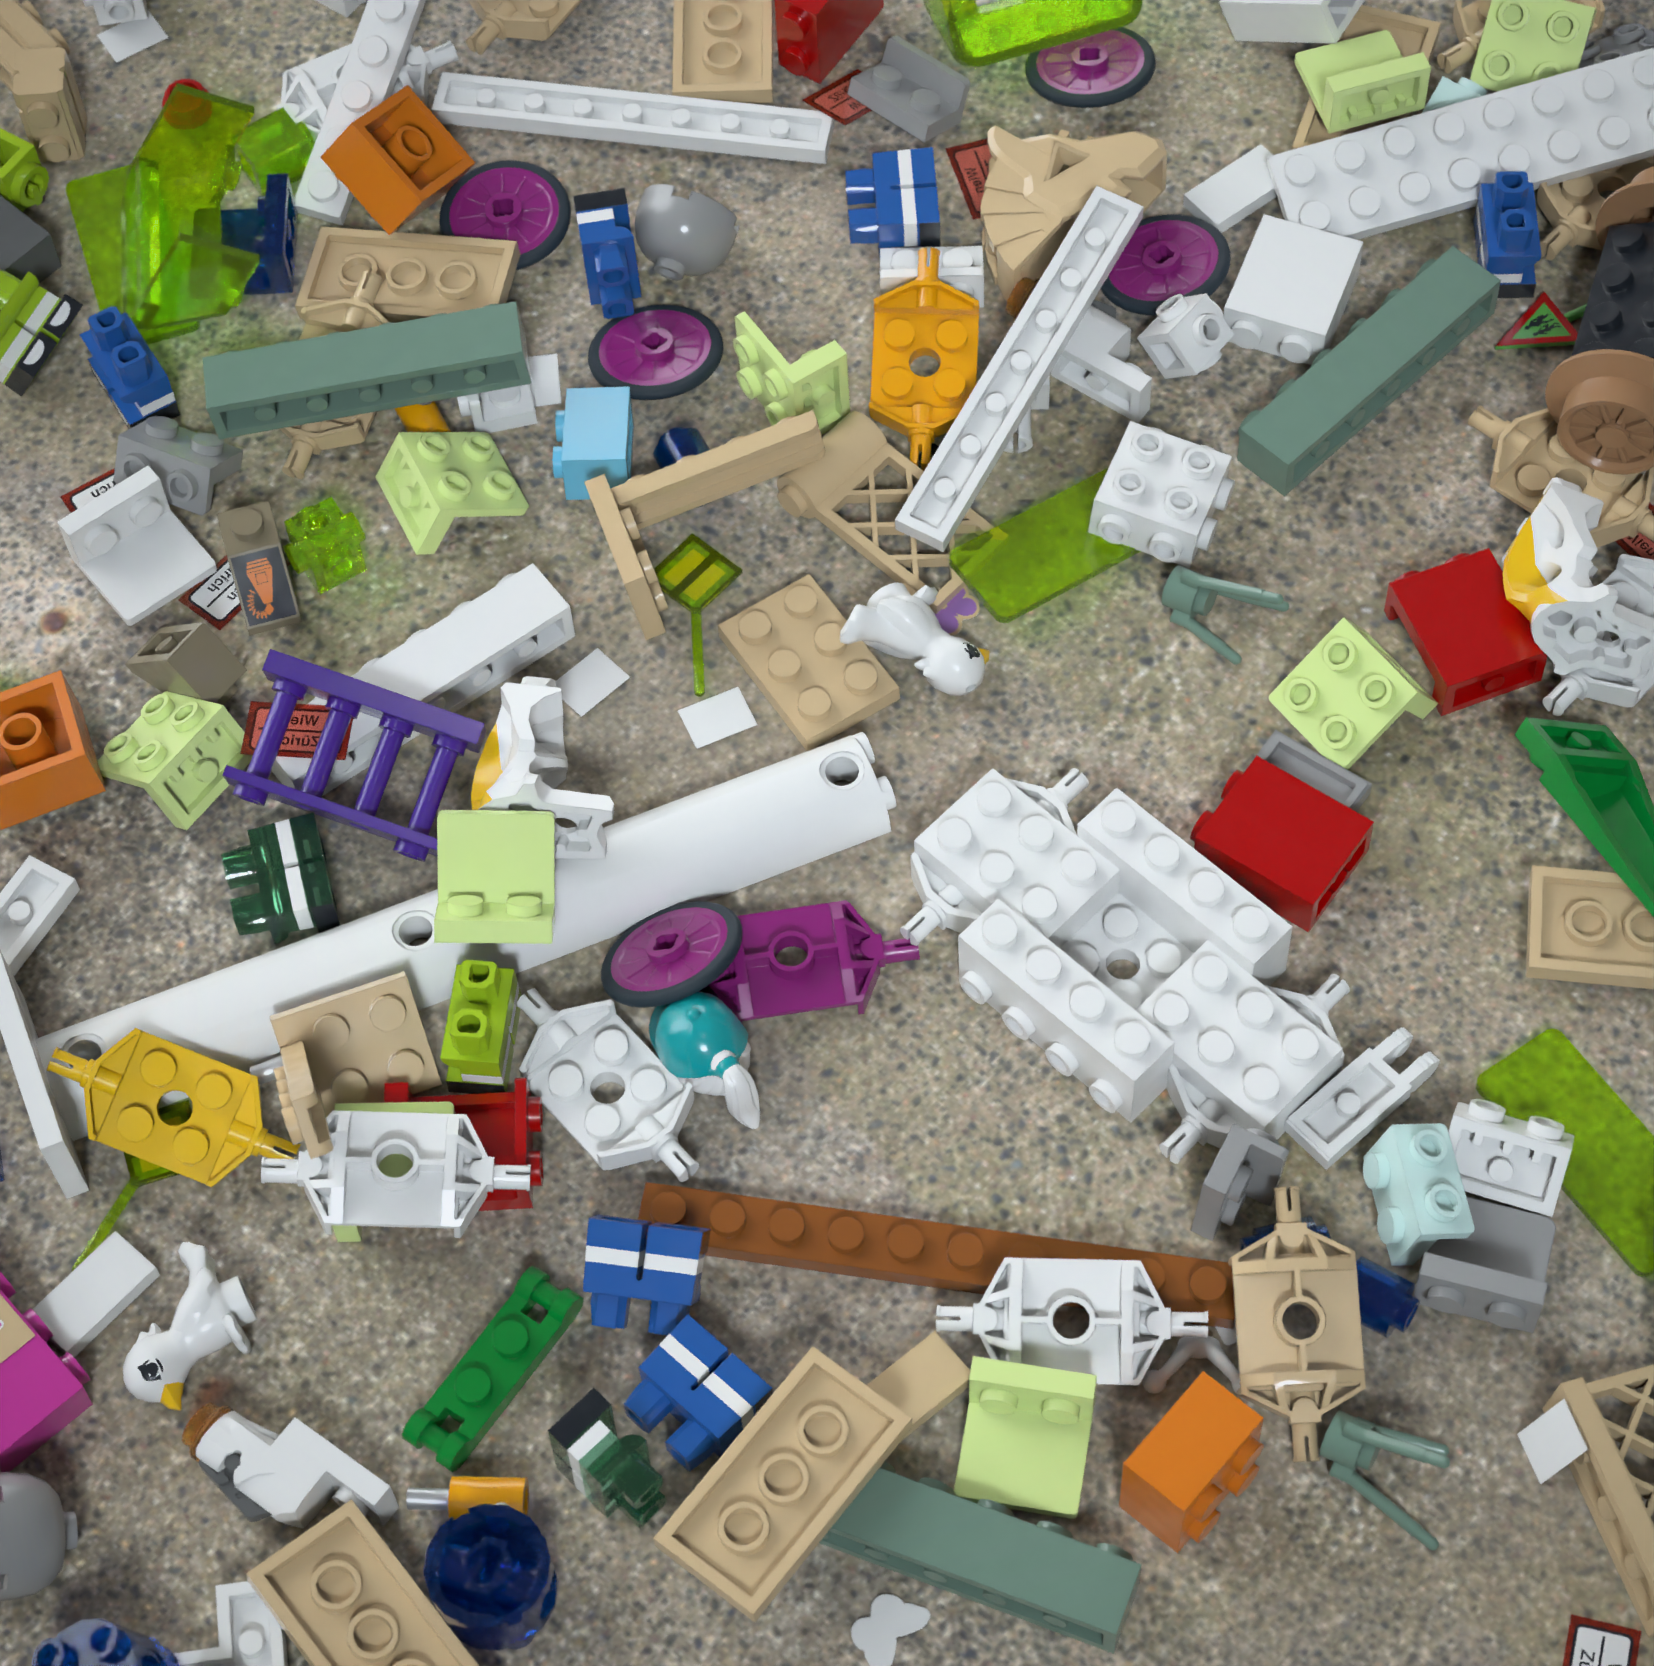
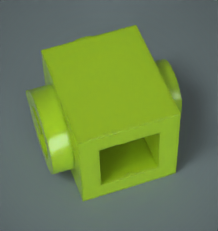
M0 128V196L21 212L27 207L39 206L48 187V171L45 167L41 166L35 145Z

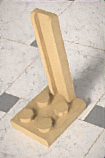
M813 410L798 416L786 417L773 426L747 436L734 437L726 444L698 455L685 456L675 464L646 475L634 476L625 483L613 488L609 487L605 474L584 481L646 640L666 633L659 612L669 608L647 550L642 542L639 530L823 458L825 446Z
M405 971L270 1016L283 1066L273 1069L277 1080L278 1096L282 1106L281 1111L292 1144L304 1141L310 1159L325 1155L334 1149L327 1117L334 1110L335 1103H384L385 1083L408 1082L412 1094L442 1085Z

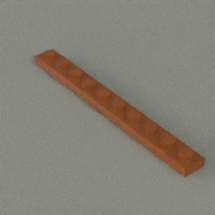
M645 1182L638 1219L652 1221V1224L662 1222L711 1229L708 1252L705 1256L983 1295L1005 1257L1141 1260L1165 1308H1171V1312L1208 1311V1323L1190 1324L1234 1328L1232 1266H1229L1228 1262ZM1066 1303L1062 1305L1085 1309L1082 1305L1077 1303Z

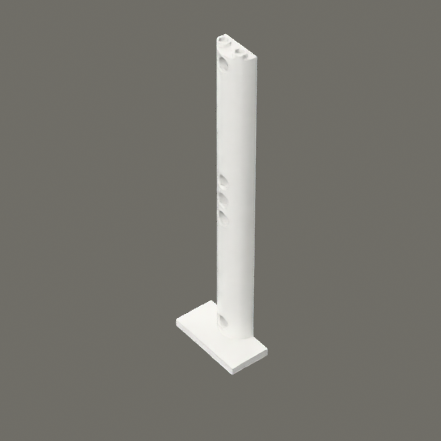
M860 732L603 827L607 840L605 859H555V925L552 944L434 943V918L438 905V889L39 1038L26 1000L0 951V1030L40 1151L67 1199L89 1191L73 1143L75 1140L88 1136L84 1088L80 1087V1083L47 1071L49 1061L71 1069L73 1068V1065L52 1057L56 1047L88 1061L90 1059L97 1060L128 1033L137 1028L251 1074L249 1067L281 1056L270 1021L271 1015L405 971L419 1011L451 998L456 965H462V962L465 960L491 961L497 964L498 968H511L515 970V973H519L625 933L640 920L667 907L687 902H707L891 832L887 810L897 807L893 789L886 776L876 778L871 764L875 763L872 747L866 734ZM848 780L852 782L851 784L844 786L833 784L836 781ZM429 938V940L422 945H409V943L415 939ZM182 1091L169 1092L160 1100L159 1108L189 1098V1096Z

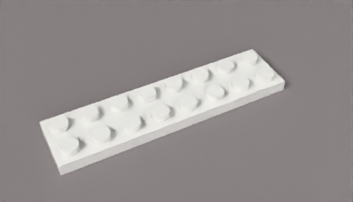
M1654 48L1268 156L1267 166L1284 220L1358 240L1475 207L1481 183H1494L1495 175L1500 171L1526 172L1528 174V182H1533L1535 190L1539 189L1540 183L1547 182V186L1652 157L1654 156Z

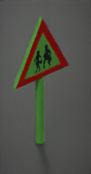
M1543 292L1498 342L1495 350L1575 345L1578 332L1570 322L1583 317L1587 304L1562 314L1549 296Z

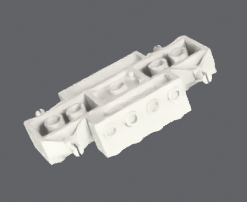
M992 768L914 840V852L911 854V878L923 905L922 909L900 928L902 936L907 940L910 938L911 945L918 946L937 926L942 930L947 927L961 933L958 936L959 982L965 993L979 1004L987 1002L999 1012L1007 1028L1022 1040L1030 1038L1045 1051L1048 1061L1057 1071L1065 1076L1073 1074L1089 1088L1092 1098L1104 1110L1110 1113L1117 1111L1131 1123L1167 1088L1169 1096L1182 1118L1181 1126L1159 1145L1161 1152L1166 1158L1170 1155L1171 1162L1178 1164L1180 1159L1197 1142L1203 1146L1209 1143L1221 1149L1233 1124L1246 1130L1249 1128L1263 1130L1277 1140L1285 1132L1284 1125L1287 1118L1342 1071L1345 1054L1328 1018V1012L1350 992L1346 981L1342 979L1339 983L1340 976L1331 974L1312 995L1307 996L1271 987L1270 985L1286 970L1293 926L1118 788H1115L1078 823L1076 834L1068 814L1067 805L1089 786L1088 779L1083 773L1079 775L1078 769L1072 768L1053 788L1045 789L1042 786L1007 779ZM1116 960H1128L1135 964L1139 971L1129 979H1117L1110 975L1107 971V966Z

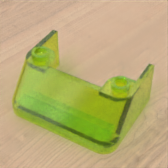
M923 0L929 16L952 56L959 64L967 68L984 67L1129 25L1138 17L1142 8V0H997L977 6L975 0Z
M177 83L131 162L124 179L121 194L122 314L127 312L137 329L149 331L225 316L231 307L237 308L243 297L244 287L259 265L260 257L259 254L222 244L220 202L227 191H234L238 184L241 164L235 161V146L255 114L254 106Z

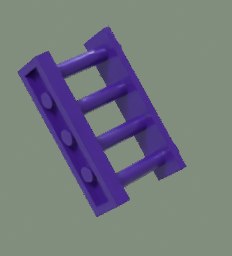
M270 649L262 671L267 680L274 682L272 690L276 694L247 772L228 765L225 767L222 776L228 784L235 786L232 794L240 799L264 806L267 798L310 813L314 812V814L396 842L393 851L418 861L425 862L428 854L438 857L437 838L429 836L432 824L457 756H464L466 749L476 753L480 752L487 733L485 724ZM307 693L327 700L325 708L329 710V714L301 789L297 790L268 780L297 700L304 701ZM359 712L379 718L378 727L383 730L354 809L323 799L322 796L350 720L357 719ZM412 731H416L433 737L431 745L436 750L406 828L377 818L375 815L404 737L410 738Z

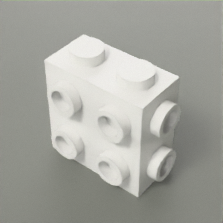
M1130 421L1094 499L1088 533L1100 536L1110 543L1122 544L1148 553L1163 562H1173L1190 568L1198 548L1208 551L1218 524V520L1212 518L1215 509L1225 511L1235 485V480L1227 478L1232 456L1218 452L1212 447L1198 445L1167 434L1158 428L1147 427Z

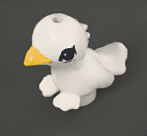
M891 583L880 588L870 597L867 606L859 604L854 607L849 619L840 631L841 643L848 645L864 641L865 644L891 656L902 659H918L914 666L923 671L927 681L934 688L954 696L967 695L978 688L982 683L985 674V664L989 661L990 653L989 650L976 647L962 638L949 635L941 628L936 615L929 606L936 600L938 591L935 587L930 588L927 585L919 589L913 596L902 583Z
M182 1242L178 1249L179 1256L189 1270L190 1275L188 1288L176 1308L170 1329L161 1333L158 1325L152 1323L148 1333L140 1332L137 1342L127 1354L123 1366L124 1383L128 1391L137 1399L147 1402H161L168 1409L181 1411L184 1382L194 1364L200 1358L221 1350L232 1341L243 1354L246 1355L252 1352L251 1343L242 1326L257 1320L253 1305L240 1277L237 1275L219 1283L216 1277L215 1261L209 1256L207 1248L190 1242Z

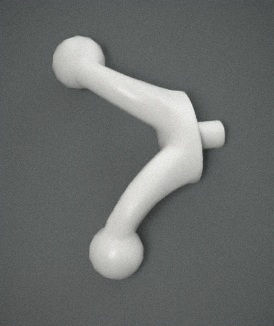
M1208 1336V1338L1183 1337L1179 1339L1175 1351L1160 1370L1153 1369L1147 1371L1142 1379L1143 1387L1147 1392L1152 1394L1160 1393L1164 1390L1167 1380L1190 1358H1208L1232 1382V1388L1236 1394H1238L1237 1390L1240 1388L1239 1371L1221 1348L1220 1342L1211 1336Z

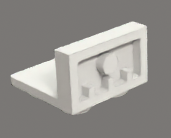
M148 465L57 522L71 559L129 626L139 622L217 571L212 557L170 510L160 478Z

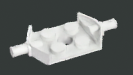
M447 41V43L426 52L423 51L421 46L414 47L410 44L391 96L408 85L420 100L428 106V75L432 74V71L458 61V55L452 42ZM352 43L284 71L281 104L276 106L278 114L251 124L260 144L287 132V134L293 133L296 138L314 147Z
M1621 554L1616 569L1603 583L1616 588L1618 591L1617 604L1654 618V560ZM1600 631L1597 633V638L1613 642L1610 636L1615 633ZM1654 649L1643 657L1641 663L1642 671L1635 680L1589 668H1581L1564 676L1560 675L1562 678L1561 682L1548 696L1543 698L1544 707L1549 712L1554 707L1552 714L1555 716H1561L1576 698L1582 701L1585 698H1590L1626 708L1634 707L1654 686Z
M535 988L527 991L528 997L523 994L519 998L517 1006L537 1025V1032L519 1068L521 1078L527 1077L530 1091L536 1097H541L542 1104L603 1170H612L651 1159L656 1163L662 1160L680 1182L689 1179L688 1173L693 1176L699 1168V1163L682 1148L677 1138L693 1105V1086L689 1082L683 1085L675 1075L664 1067L660 1059L616 1014L615 1004L611 999L558 1011L554 1010ZM613 1082L624 1087L625 1092L623 1096L616 1102L605 1104L593 1098L595 1089L603 1083Z
M333 1110L327 1117L334 1146L331 1152L310 1159L306 1149V1151H299L298 1159L262 1157L261 1163L262 1184L297 1183L298 1187H304L305 1193L325 1233L328 1235H332V1225L449 1228L454 1229V1238H461L487 1198V1192H493L494 1189L530 1191L531 1165H495L494 1157H488L466 1114ZM391 1154L405 1155L413 1163L412 1168L407 1174L395 1178L381 1173L378 1166L386 1156Z
M1005 1257L980 1303H973V1307L937 1305L936 1310L937 1317L961 1318L959 1321L936 1320L937 1332H973V1335L980 1336L991 1359L1097 1375L1096 1384L1139 1386L1164 1339H1171V1336L1208 1338V1326L1183 1325L1184 1323H1208V1311L1171 1312V1308H1165L1141 1260ZM1066 1303L1080 1304L1089 1314V1327L1079 1338H1064L1054 1328V1314L1060 1306Z

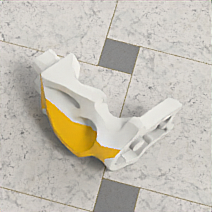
M1558 477L1552 478L1543 491V497L1529 518H1525L1516 531V538L1502 557V563L1504 564L1503 585L1506 600L1514 605L1530 621L1534 641L1553 661L1554 673L1564 676L1581 668H1589L1635 680L1642 671L1641 663L1643 657L1654 649V618L1617 604L1618 591L1615 587L1604 583L1597 586L1592 584L1589 578H1592L1598 569L1591 560L1598 549L1590 531L1597 527L1604 503L1600 499L1582 493L1579 485ZM1609 631L1618 635L1619 638L1613 642L1603 641L1597 638V633Z
M526 676L522 679L521 684L506 682L501 687L502 705L497 722L486 740L476 766L471 791L472 810L551 811L554 813L555 819L566 818L576 823L575 827L565 828L555 822V859H605L607 840L602 824L611 821L614 816V803L610 796L556 789L566 779L568 770V759L565 754L561 688L556 687V681L552 678Z

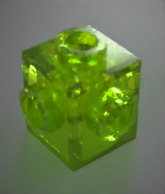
M332 497L316 505L307 506L301 509L295 516L284 521L290 543L283 546L286 556L297 574L305 572L320 595L367 570L360 542L366 540L364 531L356 516L351 511L343 514Z

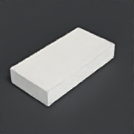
M1260 144L1185 193L1183 206L1194 217L1210 223L1223 233L1277 197L1267 166L1268 156L1273 154Z
M115 1231L33 1310L53 1334V1337L49 1340L64 1354L69 1352L75 1357L154 1282L160 1274L149 1260Z

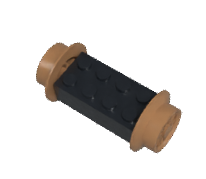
M1654 166L1640 172L1632 179L1630 184L1613 192L1600 207L1596 219V236L1603 251L1571 357L1561 362L1553 370L1545 390L1546 404L1551 416L1558 424V439L1565 451L1583 465L1611 474H1635L1654 467Z

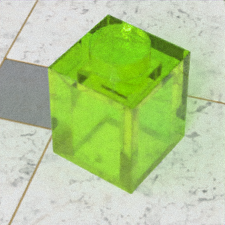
M283 107L230 134L239 168L263 199L302 179L311 150H313L315 144L307 126L302 121L295 123Z

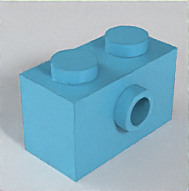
M630 387L566 388L565 410H556L555 415L557 442H562V446H553L554 478H563L566 500L591 499L584 481L605 474L609 487L613 488L631 478L634 421Z

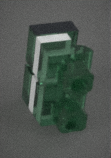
M314 812L247 830L250 845L221 854L230 890L256 883L259 886V893L230 899L233 919L239 936L270 931L274 944L284 941L288 937L289 932L317 927L318 932L321 933L341 925L323 839Z
M593 1388L548 1430L556 1468L607 1518L619 1508L640 1529L666 1504L665 1496L659 1491L663 1485V1479L650 1464L647 1440L635 1434L626 1435L621 1439L617 1438L612 1406Z

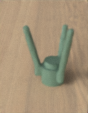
M1181 565L1176 566L1168 577L1161 600L1162 605L1174 609L1170 622L1187 628L1235 665L1241 663V656L1195 620L1194 617L1197 614L1207 616L1215 603L1217 595L1286 612L1289 609L1288 602L1283 601L1284 598L1281 594L1208 577Z
M1341 1410L1337 1411L1324 1436L1319 1454L1334 1462L1329 1475L1351 1485L1412 1537H1415L1428 1549L1436 1550L1439 1546L1438 1540L1361 1477L1356 1470L1358 1467L1369 1471L1380 1449L1440 1468H1448L1450 1465V1459L1447 1457L1449 1454L1448 1446L1427 1440L1426 1438L1376 1425L1359 1416L1355 1417Z

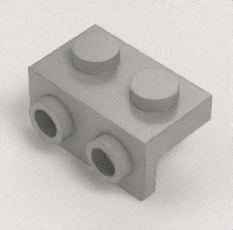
M153 416L119 434L114 482L119 484L148 465L160 478L169 504L198 515H204L211 509L214 484L241 469L243 450L224 443V440L219 439L217 435L195 433L179 427L178 423L171 418Z

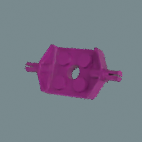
M847 900L740 915L737 917L742 926L743 937L738 954L730 966L715 981L700 991L718 997L734 1012L741 1022L857 1005L859 1015L865 1013L880 975V968L886 967V964L920 960L918 946L911 945L910 938L908 940L902 938L882 941L881 934H875ZM787 947H798L807 953L806 959L796 966L780 964L776 960V956L782 949Z

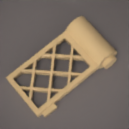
M850 412L822 438L825 446L823 458L784 473L777 480L778 500L789 514L794 517L803 516L808 519H818L896 583L904 584L912 596L926 585L919 580L918 567H949L950 580L938 591L936 600L929 605L935 614L1008 546L1009 538L969 508L954 534L975 533L988 544L979 553H956L954 535L948 543V554H917V541L909 536L910 554L888 555L879 548L878 535L906 534L896 530L895 522H877L876 503L906 502L913 490V485L916 486L924 471L887 443L883 432L877 424L861 412ZM889 465L905 477L906 489L875 490L874 477ZM868 484V490H861ZM848 503H869L870 522L848 523L837 512ZM959 566H964V567L957 573V567H959Z

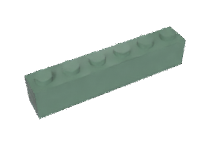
M1454 246L1437 260L1431 258L1426 261L1417 272L1415 279L1402 290L1396 288L1391 291L1379 310L1368 319L1361 318L1355 322L1345 339L1332 350L1326 348L1319 353L1310 369L1297 380L1290 379L1284 383L1274 400L1261 411L1254 410L1246 416L1238 429L1237 461L1285 497L1495 313L1501 280Z
M516 301L504 304H490L482 308L448 314L439 313L431 317L398 323H384L379 326L359 330L333 332L325 336L303 340L282 341L275 345L241 351L232 350L219 355L203 357L206 409L219 439L532 384L526 336Z
M887 1462L881 1465L819 1542L822 1545L1113 1654L1137 1593L1142 1564L1132 1561V1555L1120 1547L1108 1543H1098L1096 1547L1072 1539V1533L1058 1524L1048 1521H1039L1037 1525L1013 1517V1512L998 1502L980 1499L978 1503H974L955 1496V1492L951 1487L936 1479L922 1477L917 1482L898 1475L895 1468Z

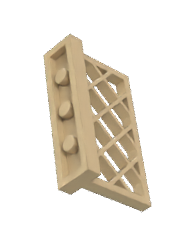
M1654 1364L1589 1383H1585L1583 1377L1560 1383L1542 1408L1543 1412L1546 1413L1561 1400L1565 1399L1588 1450L1568 1465L1648 1638L1654 1637V1523L1651 1519L1654 1511V1483L1651 1485L1631 1475L1624 1462V1458L1628 1448H1631L1654 1459V1443L1635 1434L1642 1412L1654 1417V1400L1649 1398L1654 1384ZM1642 1386L1640 1393L1633 1390L1634 1388ZM1610 1395L1633 1406L1634 1409L1626 1429L1603 1418L1595 1399ZM1615 1441L1620 1443L1619 1447H1617ZM1641 1497L1647 1499L1646 1504H1644Z

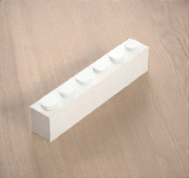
M532 563L518 573L506 575L494 588L473 601L461 603L449 616L428 629H422L413 633L404 644L385 656L368 661L359 672L351 677L455 713L575 637L571 609L569 604ZM314 697L311 702L300 709L327 710L325 708L327 700ZM359 712L357 719L350 720L341 751L337 755L323 795L370 766L383 730L378 727L379 718ZM412 731L410 738L404 737L402 745L406 744L407 742L417 737L421 733ZM278 752L271 771L281 784L300 790L313 754Z

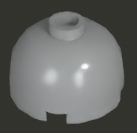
M653 184L645 188L638 205L635 218L636 243L642 253L655 264L654 271L665 278L679 281L683 279L684 275L700 276L715 270L726 260L733 248L740 229V225L734 226L737 217L719 202L691 190L689 198L685 199L672 195L675 189L673 185Z
M0 1473V1601H8L32 1596L49 1586L63 1568L65 1550L76 1549L78 1542L75 1512H63L58 1493L45 1480L28 1473Z

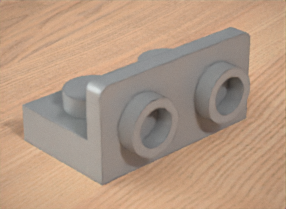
M895 35L887 40L881 63L851 77L847 95L919 140L926 142L960 124L970 88V80Z
M1233 1124L1202 1185L1191 1231L1213 1241L1222 1222L1231 1227L1233 1226L1246 1196L1270 1206L1275 1198L1273 1188L1279 1186L1289 1151L1285 1147L1280 1146L1279 1142L1272 1135L1263 1130L1255 1128L1246 1130Z

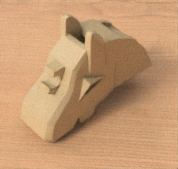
M998 126L991 127L988 130V148L993 158L989 160V175L984 184V195L981 200V221L984 222L982 231L983 251H985L988 269L995 285L998 284L1005 300L1015 312L1033 292L1096 186L1142 205L1144 213L1166 189L1167 152L1163 140L1138 131L1101 137L1087 136V139L1077 140L1070 138L1069 131L1062 129L1057 135L1046 134L1020 139Z

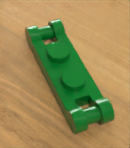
M536 1266L529 1267L518 1280L512 1295L423 1408L418 1409L409 1418L403 1429L402 1439L417 1449L424 1446L437 1454L436 1462L449 1471L455 1472L458 1470L575 1320L583 1306L584 1298L568 1287L563 1290L558 1289L549 1283L550 1276ZM536 1303L548 1310V1314L540 1324L527 1316ZM448 1416L462 1424L457 1431L451 1434L440 1427Z

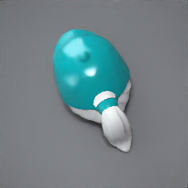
M697 992L670 1004L656 1006L649 1023V1036L664 1067L675 1075L683 1085L689 1082L693 1086V1091L697 1093L725 1096L728 1111L736 1120L751 1129L759 1127V1094L755 1082L748 1072L751 1051L748 1043L749 1033L734 1012L718 997L704 992Z

